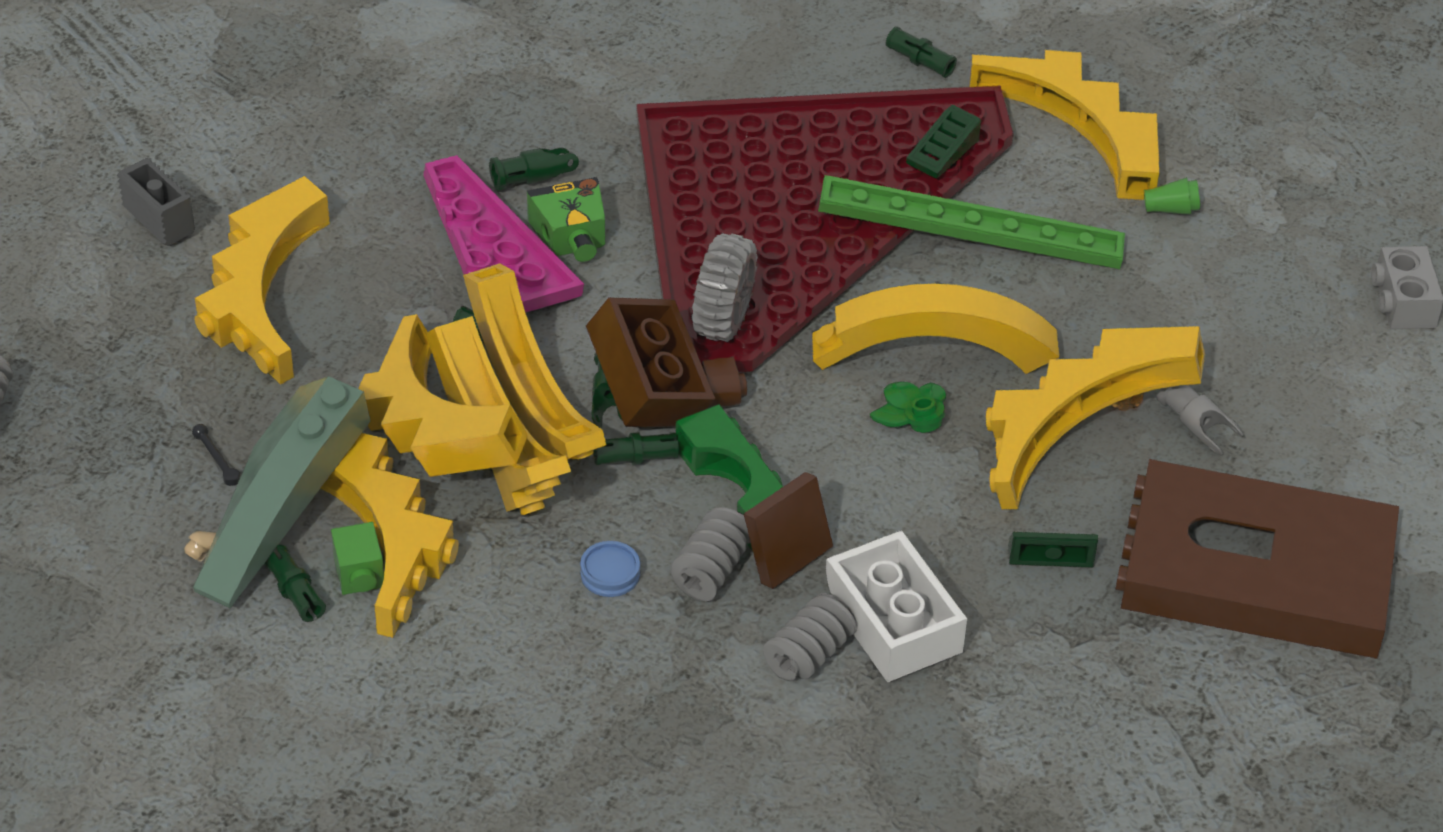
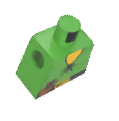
M597 177L527 190L528 221L542 242L556 256L573 253L576 260L586 262L596 255V248H601L605 245V215Z

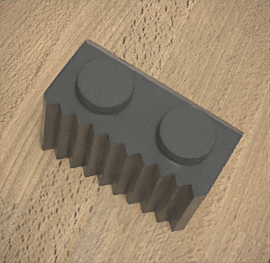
M145 158L119 171L117 176L120 178L118 182L120 183L121 200H123L122 205L164 245L169 246L194 233L195 226L191 195L186 194V190H182V186H178L177 182H173V178H169V174H165L164 170H160V166H156V162H152L151 158Z

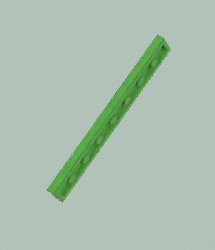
M824 176L818 208L819 212L1120 269L1123 261L1125 233L833 176Z

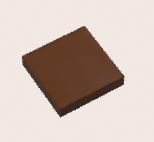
M804 472L744 513L761 584L771 589L833 547L817 476Z

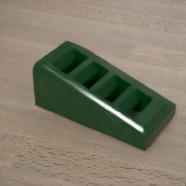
M951 105L941 114L907 156L906 164L938 179L979 141L980 118L955 105ZM927 154H930V155H932V156L938 158L939 160L937 161V160H935V159H933V158L927 156Z

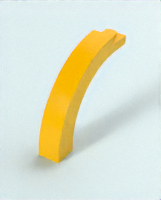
M499 263L463 275L473 313L490 360L509 401L528 432L544 449L558 456L566 455L567 459L586 458L593 454L594 449L605 446L603 430L576 411L564 396L548 369L528 322L515 272Z
M952 284L905 285L874 291L853 298L835 307L836 321L826 324L812 333L813 362L822 370L867 347L885 341L914 336L950 337L980 344L1002 354L1017 365L1025 374L1049 363V359L1059 358L1057 329L1035 311L1013 299L994 292Z

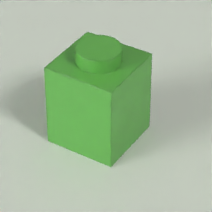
M368 522L331 529L333 558L342 595L381 588L384 581L383 559L374 523Z

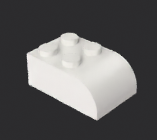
M902 530L826 559V575L830 593L854 617L857 631L853 635L887 682L963 653L967 618Z

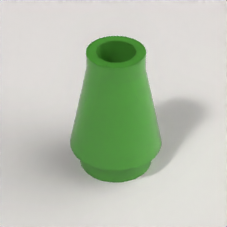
M1186 177L1153 189L1144 190L1146 212L1191 215V211L1200 210L1197 180L1188 181Z

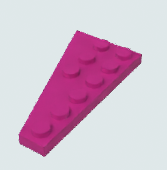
M457 155L425 163L424 179L464 275L499 263L515 272L525 313L582 296L584 283Z

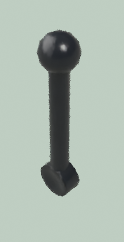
M204 424L195 425L192 429V434L196 439L203 442L223 471L224 483L228 486L237 485L240 480L239 471L230 468L209 438L207 426Z

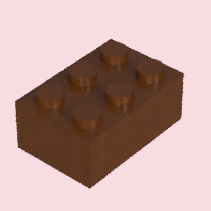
M609 297L587 323L588 334L625 427H676L677 420L703 411L714 402V394L675 299Z

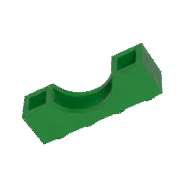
M719 404L676 421V440H678L679 455L694 475L724 477L735 482L745 491L746 494L737 502V512L744 515L745 512L783 487L778 473L774 470L771 471L762 460L757 446L753 443L750 444L741 433L736 419L733 417L729 418ZM751 542L747 543L749 548L752 550Z

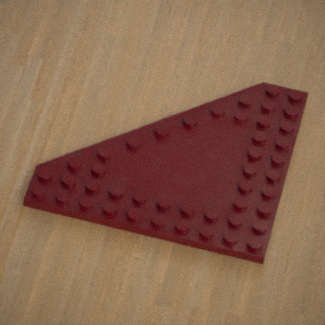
M1001 85L636 104V117L662 299H675L701 365L704 360L734 357L738 372H752L914 231L913 229L819 212L818 208L824 176H833L950 199L1012 145L1013 131ZM955 105L980 118L979 141L938 179L906 164L907 156L948 107ZM927 154V156H929V157H931V158H933V159H935V160H937V161L939 160L938 158H936V157H934V156H932V155H930V154ZM722 233L728 235L732 233L744 236V239L752 240L756 246L758 257L755 282L749 301V308H747L745 320L742 321L740 330L738 328L737 335H734L733 339L728 342L723 340L714 341L706 339V336L698 335L694 331L692 321V306L697 286L696 280L700 274V266L704 262V256L708 252L709 245L717 235Z

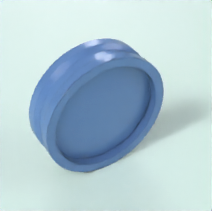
M618 541L599 542L590 546L581 557L580 575L582 583L594 594L604 597L621 596L630 592L638 584L640 578V559L636 551L627 544Z

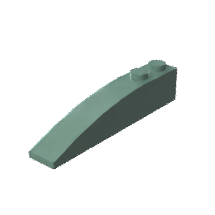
M329 376L298 388L252 449L193 586L196 593L228 608L233 606L371 422L364 391Z

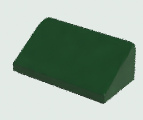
M1012 532L1008 541L1009 564L1092 568L1094 567L1098 535Z

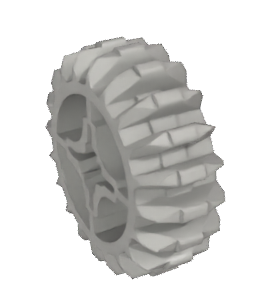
M722 233L717 235L709 245L708 252L704 256V262L700 266L699 278L696 280L697 286L692 306L693 327L698 335L706 336V339L714 341L723 340L728 342L733 339L734 335H737L738 328L740 330L741 323L745 320L747 308H749L757 270V249L752 240L744 239V236L732 233L731 235Z

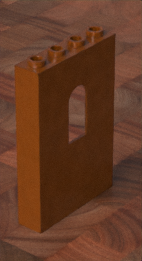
M1149 459L1146 475L1138 474L1133 499L1141 500V504H1132L1127 528L1135 530V535L1126 534L1121 559L1130 560L1129 566L1120 565L1115 590L1123 591L1120 609L1375 659L1378 658L1386 628L1399 506ZM1207 519L1274 532L1271 558L1268 560L1202 547L1190 538L1188 528L1198 520Z

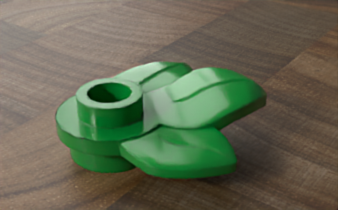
M905 381L890 383L883 390L887 404L870 413V418L873 421L885 426L899 427L910 424L914 431L921 433L932 432L943 423L942 419L945 416L943 402L946 399V392L943 387L932 382L920 388Z

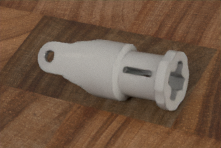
M1179 385L1160 389L1157 400L1163 406L1169 405L1180 415V421L1215 453L1223 454L1220 448L1205 435L1208 428L1214 424H1225L1237 435L1243 436L1239 426L1208 397L1205 395L1199 396L1190 386Z

